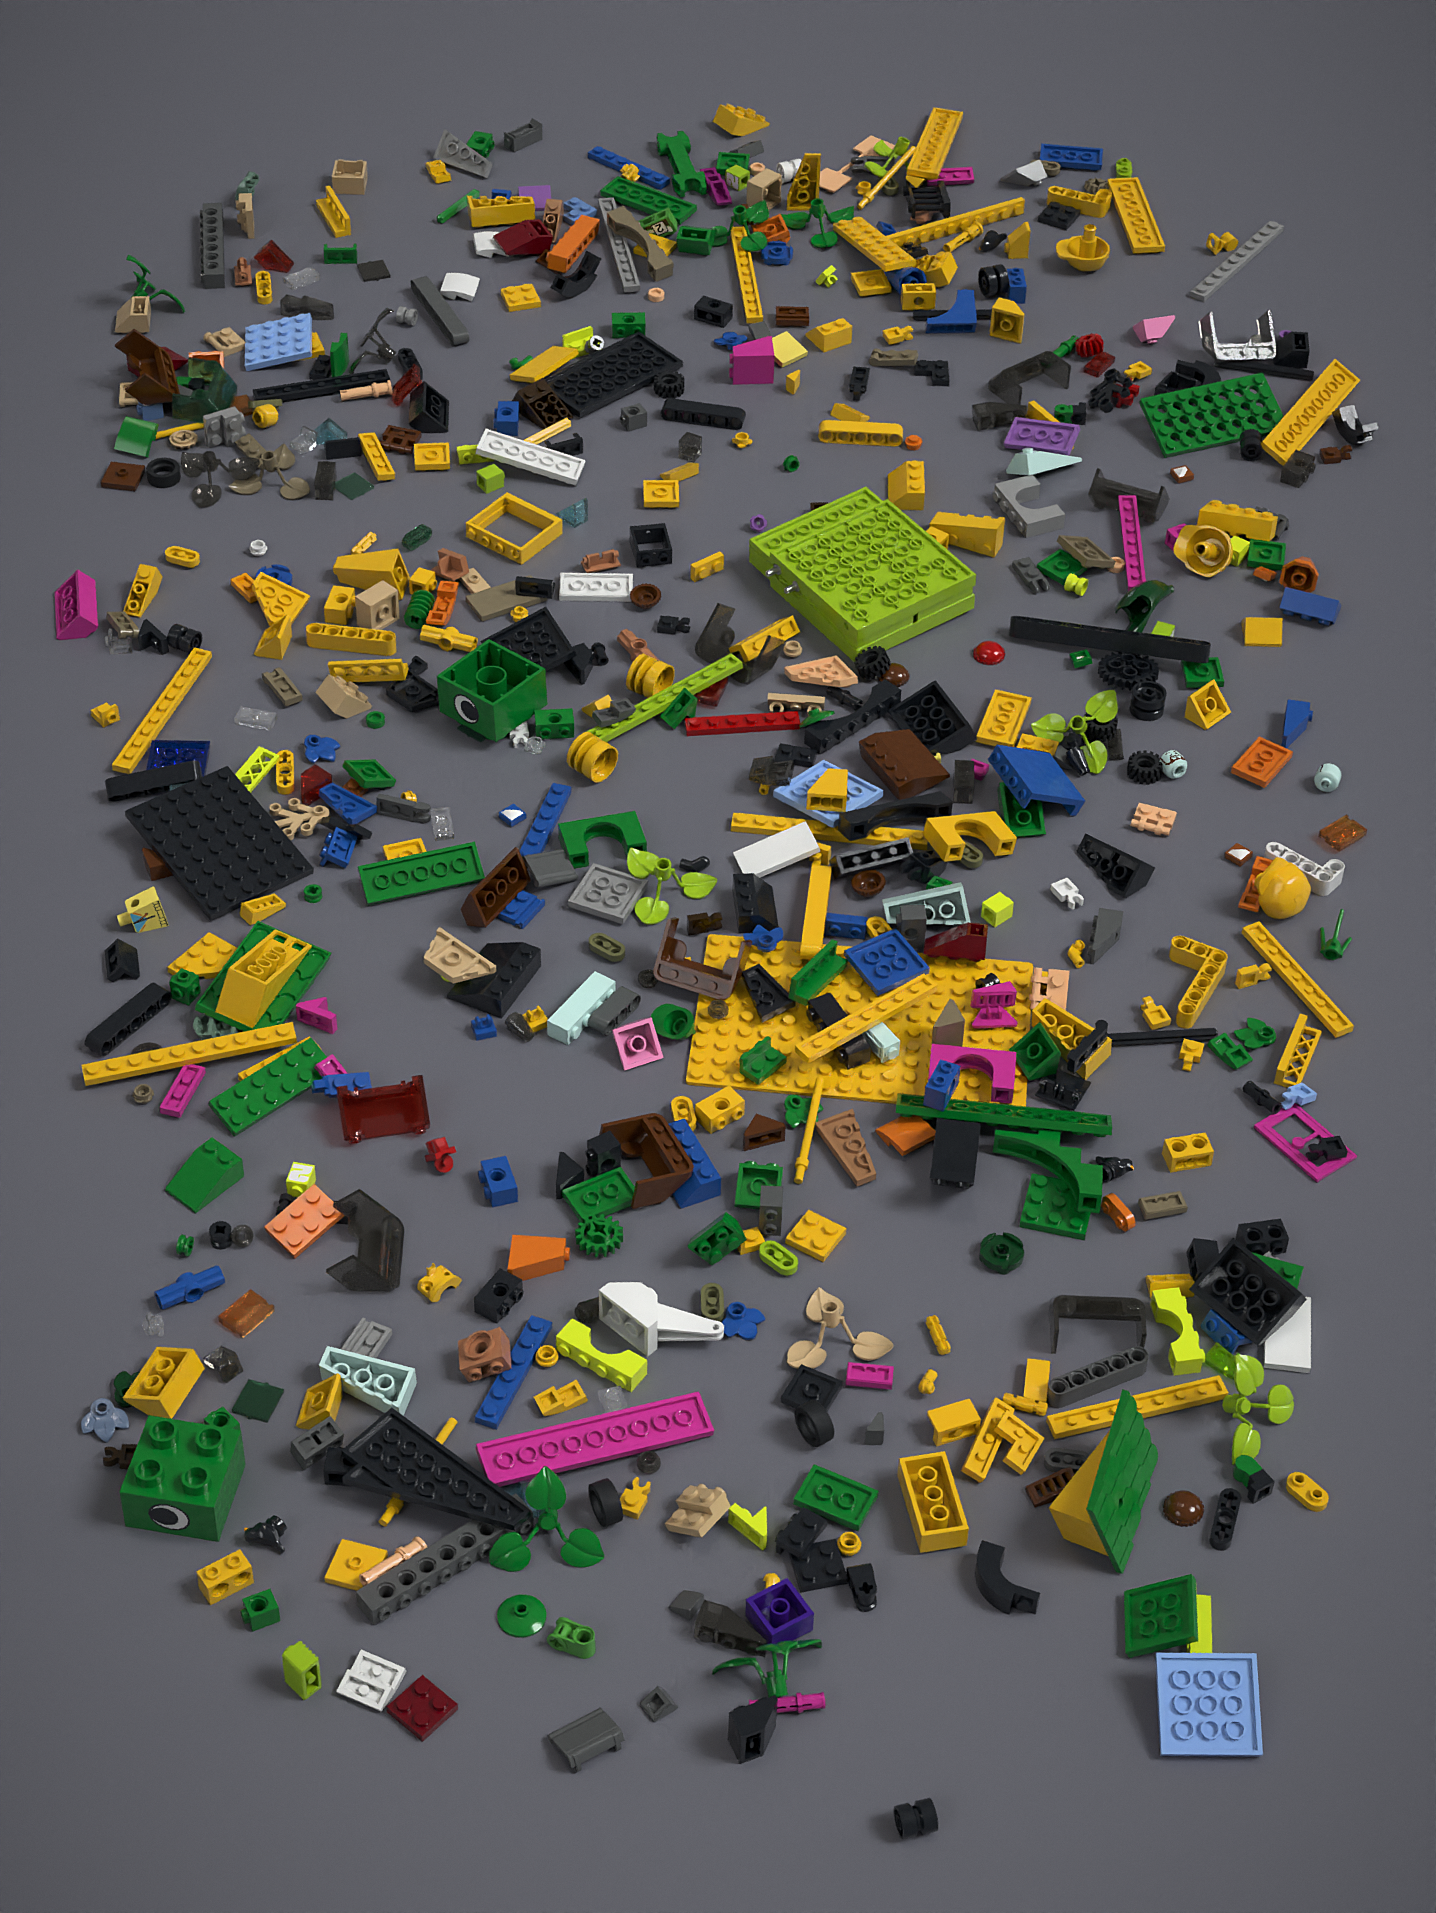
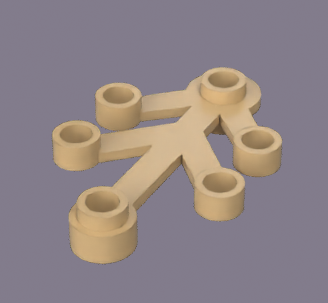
M292 798L288 801L289 809L291 811L298 810L304 812V814L281 809L279 803H273L269 806L272 816L285 818L275 821L280 828L290 825L289 828L282 830L290 840L294 839V834L300 826L301 834L310 836L317 823L321 822L322 817L329 816V809L321 805L315 807L300 804V800L297 798Z

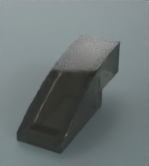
M286 294L280 300L281 315L294 317L299 314L310 313L312 320L334 319L333 304L305 295L302 298Z

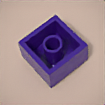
M788 1578L746 1599L745 1616L765 1644L795 1640L813 1630L814 1612Z

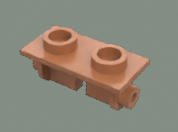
M240 257L237 260V266H234L235 285H252L251 266L247 265L245 258Z
M614 549L602 552V557H600L599 553L587 554L582 558L583 561H581L586 573L621 566L617 559L619 557L618 550Z

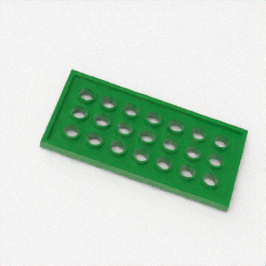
M1263 373L1145 397L1139 401L1164 458L1237 443L1241 433L1247 429L1258 430L1262 437L1268 436L1284 417ZM1250 389L1255 390L1257 393L1250 392ZM1235 392L1240 393V394L1242 395V397H1239V396L1235 395L1234 393H1235ZM1219 396H1224L1227 400H1223ZM1204 399L1210 400L1211 403L1205 402ZM1189 402L1194 403L1196 406L1189 405ZM1256 403H1261L1264 407L1257 406ZM1173 406H1179L1181 410H1177ZM1241 406L1247 407L1248 411L1242 409ZM1158 409H1163L1165 413L1159 412ZM1226 410H1231L1233 414L1226 412ZM1210 413H1215L1218 417H1214ZM1195 416L1201 417L1202 420L1196 419ZM1263 417H1268L1270 421L1263 419ZM1180 419L1185 420L1187 424L1180 422ZM1247 420H1252L1255 424L1252 425ZM1164 423H1169L1172 427H1168ZM1233 423H1236V424L1239 425L1240 428H1237V427L1233 426L1232 424H1233ZM1217 427H1222L1224 431L1217 429ZM1201 430H1206L1209 434L1202 433ZM1186 433L1192 434L1194 438L1187 436ZM1171 437H1176L1178 441L1171 439Z

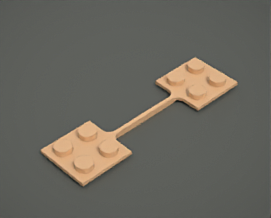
M869 136L855 146L853 150L861 154L858 157L880 156L873 148L881 139ZM884 141L889 148L894 149L895 145ZM850 162L839 171L825 168L820 172L819 187L828 192H836L852 180L851 177L842 173L854 164Z

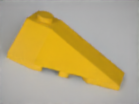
M821 153L804 154L787 194V211H809L811 201L819 198Z

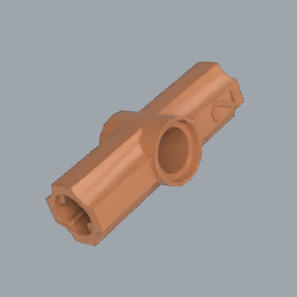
M628 629L622 630L617 636V641L629 652L632 662L643 653L657 659V662L660 661L647 648V642L644 639L637 638Z

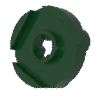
M1003 1232V1235L989 1234L981 1242L979 1259L988 1268L997 1271L1001 1275H1006L1022 1264L1024 1259L1023 1243L1018 1237L1010 1233ZM1003 1250L1006 1251V1254H1000V1253H998V1251H1001V1252H1002Z

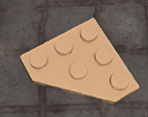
M837 655L784 667L785 675L791 681L843 688L858 683V677Z

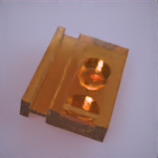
M1347 814L1319 831L1318 837H1323L1326 843L1339 852L1367 834V829L1355 820H1350Z
M250 1289L221 1313L218 1319L219 1323L232 1332L238 1333L243 1339L275 1312L274 1305L268 1304L267 1300Z

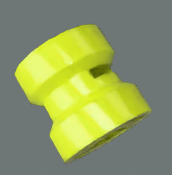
M1070 573L1065 581L1064 590L1068 592L1074 591L1076 595L1083 596L1089 581L1086 578H1078L1077 575Z

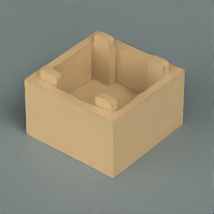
M335 160L332 174L334 193L365 195L368 178L367 161Z
M766 168L748 180L746 201L748 208L762 200L766 201L768 210L781 203L782 175Z
M384 580L355 596L357 626L360 628L382 630L400 619L398 590Z

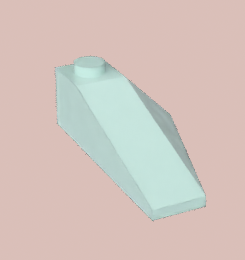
M1033 448L1022 449L1023 452L1015 454L1006 469V473L1032 475L1081 462L1082 458L1033 451Z

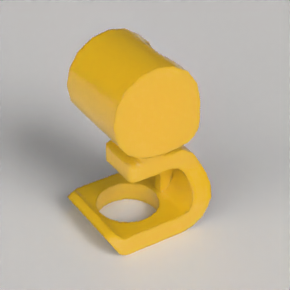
M1229 232L1224 233L1220 238L1214 233H1210L1206 242V247L1215 255L1222 250V247L1226 251H1232L1238 245V239ZM1212 238H1213L1214 241H1215L1214 246H1212V244H1211V239H1212Z

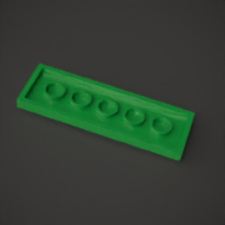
M619 176L600 190V196L605 198L614 197V200L620 204L651 215L669 207L678 225L697 211V205Z
M475 842L358 866V873L367 906L477 883L485 878Z
M310 1037L211 1099L208 1105L235 1137L309 1090L314 1080H321V1075L314 1067L327 1058V1056Z

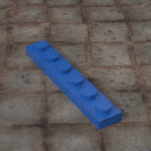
M597 146L588 152L589 159L619 172L624 165L634 164L639 169L638 175L640 177L638 180L659 190L670 184L669 177Z
M552 783L519 851L521 857L544 851L569 799L571 786Z
M531 1315L510 1353L512 1369L498 1374L475 1416V1423L497 1430L531 1368L536 1352L543 1346L552 1329L551 1321Z

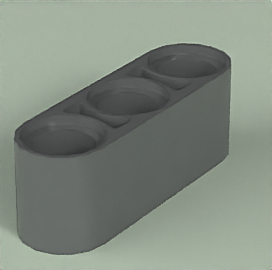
M623 986L619 987L591 1014L588 1026L609 1036L613 1029L617 1028L637 1009L641 996Z

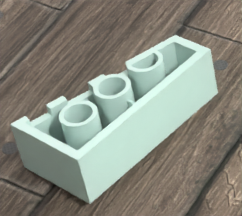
M961 882L882 900L887 923L896 924V914H900L901 905H925L926 924L954 925L970 922Z
M330 1346L326 1347L319 1364L322 1380L338 1373L341 1375L342 1391L384 1413L393 1408L404 1416L417 1384L415 1368Z

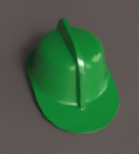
M663 1004L657 1007L651 1014L655 1031L659 1035L675 1040H685L691 1034L696 1033L694 1030L693 1014L685 1008L673 1004Z

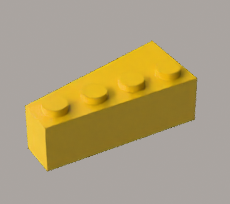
M467 196L468 216L472 227L482 228L489 225L499 226L500 224L513 225L524 220H535V204L532 197L511 196L510 199H507L503 196H496L495 199H488L487 196H480V199H473V196Z
M1212 500L1199 510L1197 526L1210 525L1224 532L1227 531L1230 536L1245 534L1246 538L1270 541L1275 537L1278 516H1273L1270 512L1260 513L1256 512L1253 508L1243 509L1239 508L1236 504L1226 505L1222 504L1219 500Z
M937 512L929 523V528L932 526L948 533V544L994 558L1002 547L1005 517L994 519L991 516H984L982 518L971 514L960 516L958 513Z
M1046 998L1032 1010L1031 1026L1034 1028L1039 1022L1042 1023L1060 1050L1061 1057L1067 1063L1069 1052L1072 1049L1075 1050L1080 1045L1083 1037L1088 1036L1094 1030L1093 1027ZM1107 1037L1103 1045L1076 1071L1083 1079L1087 1080L1111 1055L1112 1039Z

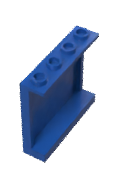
M996 745L988 758L992 767L1024 809L1030 800L1033 799L1061 803L1070 815L1076 816L1085 803L1084 798L1048 752Z

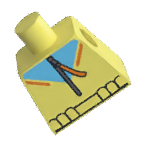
M154 886L125 901L127 912L117 915L120 927L132 923L137 933L169 926Z

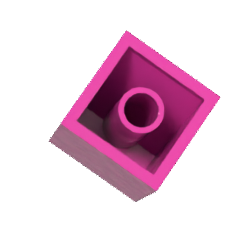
M772 336L733 346L732 353L729 354V363L732 364V368H729V378H732L733 385L773 384L775 355Z

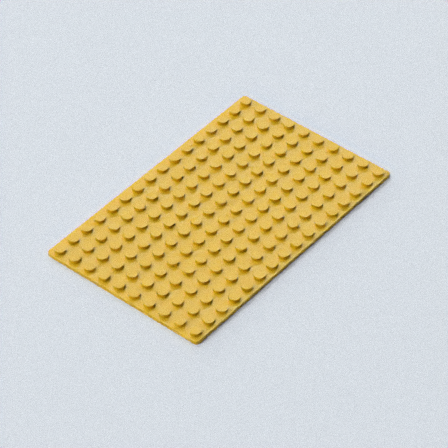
M708 935L704 965L723 970L724 964L729 958L738 956L741 942L745 941L744 937ZM781 940L777 943L776 948L770 952H763L756 946L751 945L745 970L760 964L789 993L791 978L810 960L800 959L801 942ZM837 945L836 955L845 958L844 950L851 947ZM918 953L930 967L929 974L926 975L938 985L937 991L883 1021L900 1040L899 1056L881 1063V1058H878L871 1050L870 1062L851 1069H847L843 1063L839 1062L834 1050L809 1064L795 1052V1045L818 1033L815 1024L807 1018L806 1010H808V1005L805 1006L796 1002V1005L791 1009L762 1023L741 976L733 994L728 999L719 1000L699 993L694 1023L696 1033L692 1036L686 1084L716 1088L730 1086L732 1089L812 1096L816 1078L822 1077L824 1085L821 1097L896 1104L897 1093L924 1096L925 1086L928 1083L933 1026L949 999L955 1001L965 1019L962 1047L1009 1051L1014 1044L1030 1031L1031 1001L1029 1000V994H1032L1031 976H1033V964L996 959L972 962L967 958H960L959 960H952L946 956L931 958L923 953ZM848 962L847 967L816 997L831 993L849 1016L895 989L877 996ZM993 973L998 977L1000 983L1009 981L1012 983L1017 991L1015 1005L1003 1008L1018 1022L1016 1027H972L973 1021L981 1008H972L970 1006L972 991L976 989L975 983L977 979L985 978L987 974ZM768 1036L771 1038V1047L787 1056V1062L757 1085L739 1072V1059L744 1052H748L758 1041H762ZM1016 1062L1012 1104L991 1102L992 1082L988 1075L977 1069H961L959 1083L951 1099L1026 1106L1027 1077Z

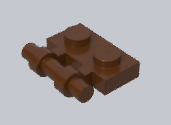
M388 425L382 434L384 441L380 440L379 442L386 451L395 450L401 454H412L414 444H417L421 439V431Z

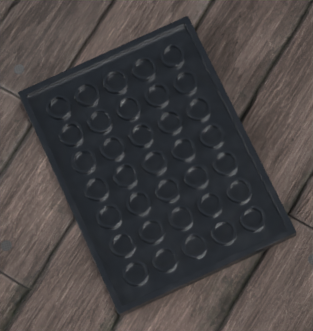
M228 766L125 811L126 818L166 864L169 871L210 921L240 908L243 902L266 896L314 873L312 865Z

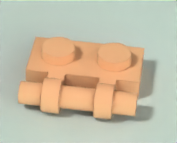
M1139 803L1134 819L1131 821V827L1138 828L1139 831L1143 832L1144 830L1155 832V835L1159 836L1161 834L1169 836L1177 812Z
M1034 967V974L1031 976V982H1033L1032 994H1029V1000L1031 1001L1030 1009H1034L1039 1002L1046 998L1066 1011L1069 971L1048 969V977H1042V968ZM1041 983L1047 984L1046 996L1040 995Z

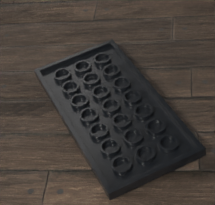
M637 332L544 377V380L565 407L581 418L653 382L655 375L659 374V372L662 371L664 373L665 370L667 372L673 370L674 372L683 367V361L641 332Z

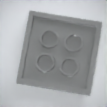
M593 863L568 900V907L624 924L635 904L648 887V880L638 879L630 874Z

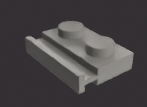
M362 1318L341 1350L377 1358L392 1336V1329L373 1321L370 1323L365 1318Z

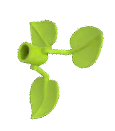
M899 137L892 150L885 144L883 139L875 144L873 150L880 156L889 157V159L882 167L871 161L866 162L864 166L876 176L883 178L888 172L885 169L892 158L895 157L896 159L898 156H903L908 151L907 148L910 141L904 137ZM908 160L904 163L906 171L909 166Z
M1115 690L1102 691L1087 701L1085 710L1091 717L1073 716L1066 727V722L1061 715L1051 713L1032 723L1031 727L1037 737L1059 741V743L1063 741L1064 733L1068 732L1070 728L1076 734H1081L1086 746H1081L1080 749L1084 750L1090 772L1099 774L1107 762V749L1100 741H1094L1089 744L1084 733L1087 730L1086 721L1096 718L1098 722L1106 723L1115 718L1118 711Z
M630 848L628 852L627 867L632 876L638 879H645L651 874L655 875L658 879L655 899L644 897L635 904V914L644 924H657L667 917L669 913L668 903L658 900L662 881H667L671 874L678 886L684 888V894L692 899L706 897L717 883V878L697 872L684 874L680 882L675 869L671 868V861L669 859L659 858L653 853Z
M1234 1355V1381L1239 1394L1234 1393L1233 1395L1225 1396L1222 1404L1226 1413L1233 1414V1418L1243 1422L1237 1426L1234 1432L1232 1465H1235L1236 1458L1241 1455H1248L1254 1459L1258 1455L1261 1445L1258 1431L1252 1430V1423L1241 1415L1248 1413L1251 1407L1268 1408L1269 1421L1281 1424L1291 1417L1294 1409V1398L1290 1389L1281 1384L1274 1385L1270 1389L1267 1396L1268 1404L1250 1403L1245 1396L1256 1393V1387L1262 1385L1264 1369L1257 1359L1248 1355Z

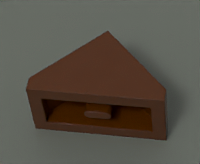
M145 847L142 849L144 865L151 881L173 876L166 867V864L153 850Z
M756 1113L744 1132V1151L785 1141V1124Z

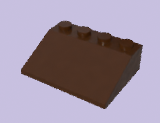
M910 729L878 732L859 741L861 758L898 800L911 798L950 777L947 770Z

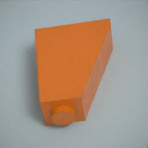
M512 1235L507 1272L525 1281L564 1270L565 1261L570 1259V1248L566 1247V1238Z

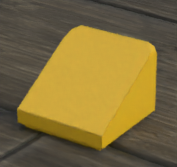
M800 370L786 376V390L794 395L800 385Z

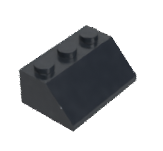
M423 381L410 393L409 424L413 429H417L421 433H447L449 400Z
M754 873L733 874L732 893L738 934L753 933L757 925H761L769 932L778 928L772 886Z

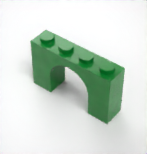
M635 811L558 823V838L561 847L574 869L589 866V851L586 843L596 837L605 836L618 840L623 846L626 857L630 848L647 852V841Z

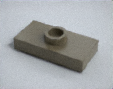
M1180 1191L1139 1198L1138 1205L1145 1220L1185 1213L1188 1208Z

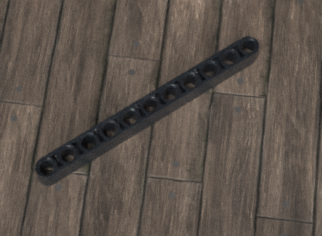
M1011 616L1009 636L1014 638L1196 663L1209 662L1211 643L1207 641L1024 616Z

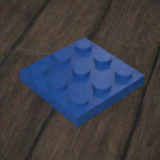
M896 928L844 950V957L877 996L902 986L923 973L925 975L929 974L930 967Z

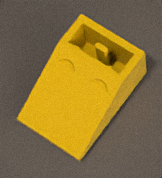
M720 104L713 119L714 123L730 134L745 136L770 125V123L765 121V117L755 114V110L750 108L746 110L740 106L736 108L730 104Z
M942 251L936 255H926L920 259H915V266H911L922 270L926 275V283H934L935 288L949 285L958 268L951 251Z

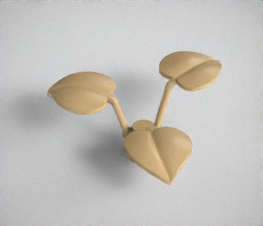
M819 1287L811 1296L806 1308L807 1317L811 1321L821 1322L818 1342L816 1345L807 1340L794 1343L788 1351L787 1364L796 1369L801 1364L812 1369L820 1366L827 1356L826 1351L820 1348L825 1327L835 1328L839 1323L842 1324L850 1341L855 1344L853 1353L862 1360L870 1361L882 1357L893 1348V1343L888 1338L875 1332H861L858 1334L857 1339H855L845 1323L844 1316H841L844 1311L842 1301Z

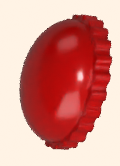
M984 641L974 648L973 657L983 665H996L1004 660L1005 651L997 642Z

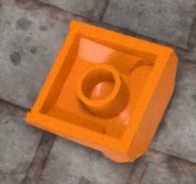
M781 214L768 218L765 222L751 225L753 233L759 231L766 236L767 245L771 241H782L787 244L790 240L789 230Z

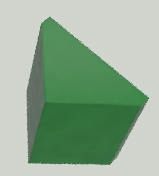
M1039 1022L1009 1049L1011 1052H1016V1062L1028 1080L1057 1073L1061 1056L1060 1050L1042 1023Z

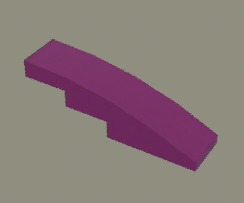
M716 168L700 169L705 174L706 190L717 206L732 204L725 180H722L720 173L717 174Z

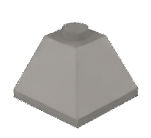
M1037 160L1013 170L1000 179L1003 182L1023 186L1034 184L1035 187L1042 184V180L1047 178L1041 160Z

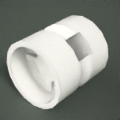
M801 159L777 164V173L782 175V183L791 182V179L794 180L801 164Z

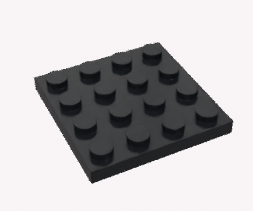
M547 607L481 641L482 644L490 639L545 668V672L577 656Z

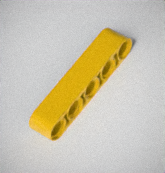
M824 420L819 424L818 437L824 443L895 447L903 442V428L901 425L893 423Z
M311 623L306 626L307 644L312 648L383 656L394 655L397 650L396 635L392 631L322 623Z

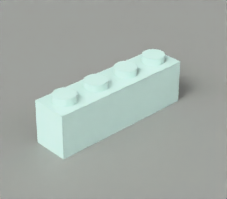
M595 971L547 1020V1035L566 1045L577 1039L581 1031L588 1027L591 1014L616 991V981Z

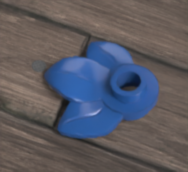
M734 332L723 333V338L715 339L714 343L726 345L729 350H733V346L742 344V342L747 340V336H738Z
M309 735L304 740L305 756L311 763H315L319 758L331 762L335 761V750L340 748V744L336 740L329 737L321 738L317 735Z
M757 925L753 933H744L743 937L745 941H753L752 945L756 946L759 950L770 952L783 939V930L781 927H778L769 932L761 925Z
M733 1302L727 1307L726 1318L722 1321L724 1335L730 1338L738 1334L743 1339H755L757 1335L756 1324L765 1321V1317L757 1309L746 1308L741 1302Z

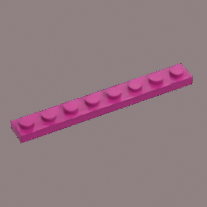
M1136 495L1118 496L1128 591L1132 587L1146 581Z

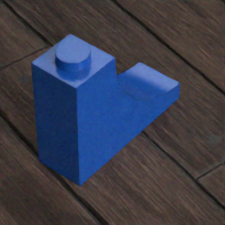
M957 290L956 302L949 311L937 317L927 318L926 333H975L977 318L974 290Z

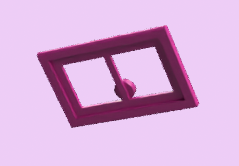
M1296 1103L1290 1109L1285 1110L1281 1108L1277 1114H1271L1254 1125V1128L1316 1182H1319L1357 1158V1155L1345 1146L1348 1150L1346 1157L1331 1159L1317 1167L1297 1149H1303L1305 1143L1317 1136L1327 1138L1334 1137V1135ZM1294 1114L1312 1129L1314 1133L1304 1139L1301 1137L1293 1138L1291 1145L1272 1127Z

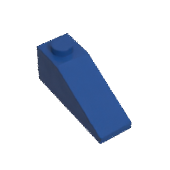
M1287 700L1282 747L1287 749L1306 730L1307 723L1312 721L1313 711L1310 710V702Z

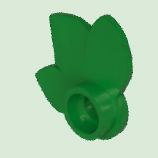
M1247 1018L1248 1028L1234 1031L1238 1040L1245 1042L1244 1047L1250 1049L1271 1045L1276 1041L1274 1029L1255 1018Z
M794 1094L786 1097L784 1101L786 1110L785 1120L793 1129L800 1122L803 1124L807 1123L812 1098H802ZM820 1103L818 1113L823 1111V1107Z

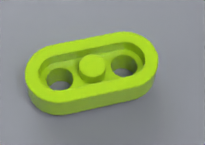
M1127 158L1117 160L1116 178H1131V161Z
M771 1240L765 1241L760 1245V1259L778 1273L789 1276L797 1271L798 1258L782 1245Z

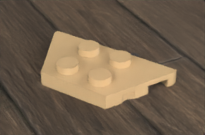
M441 927L437 929V935L431 941L430 949L426 951L424 956L425 965L453 984L496 972V965Z

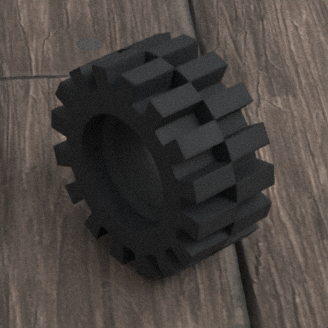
M665 370L664 373L662 371L654 377L655 394H658V397L663 396L664 399L666 397H673L674 399L677 396L680 397L684 393V376L681 373L678 374L677 371L673 373V370H670V372Z
M873 646L872 649L867 647L868 650L865 651L864 649L862 654L858 653L854 664L863 679L869 680L870 677L875 679V676L879 678L881 673L885 674V670L890 669L891 661L885 649L881 646H878V648Z
M1087 712L1084 714L1086 717H1091ZM1115 716L1113 720L1106 723H1100L1096 718L1086 721L1087 730L1084 732L1087 738L1090 736L1092 741L1094 739H1097L1096 741L1102 739L1103 742H1106V739L1111 740L1116 734L1118 718Z
M1144 750L1143 753L1137 751V754L1134 752L1129 757L1127 775H1129L1130 779L1134 778L1133 782L1135 783L1140 781L1139 784L1142 785L1143 782H1146V785H1150V782L1154 784L1160 780L1163 763L1159 762V755H1153L1152 751L1150 753H1147V750Z

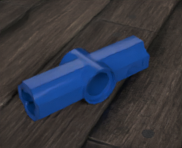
M216 1265L195 1275L191 1272L184 1273L177 1278L176 1283L155 1291L154 1295L160 1309H166L185 1300L192 1303L199 1300L204 1292L224 1284L225 1278L220 1267Z

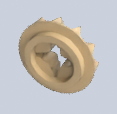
M179 430L170 436L171 446H174L175 449H190V446L194 447L198 442L197 434L190 430Z

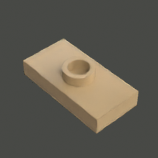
M474 568L469 569V573L458 578L471 594L491 588Z

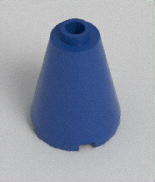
M906 267L884 273L889 283L900 296L902 284L927 282L926 275L919 268Z

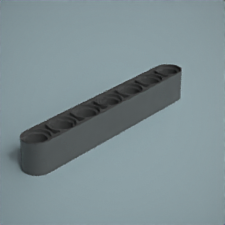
M428 276L411 280L412 292L450 344L455 346L469 342V333L466 327Z

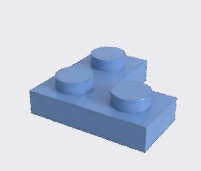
M576 197L564 202V209L569 212L563 215V221L572 226L581 215L589 217L597 215V209Z

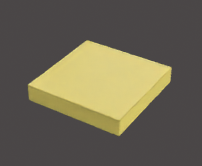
M787 331L772 338L775 355L774 361L781 367L806 357L808 351Z

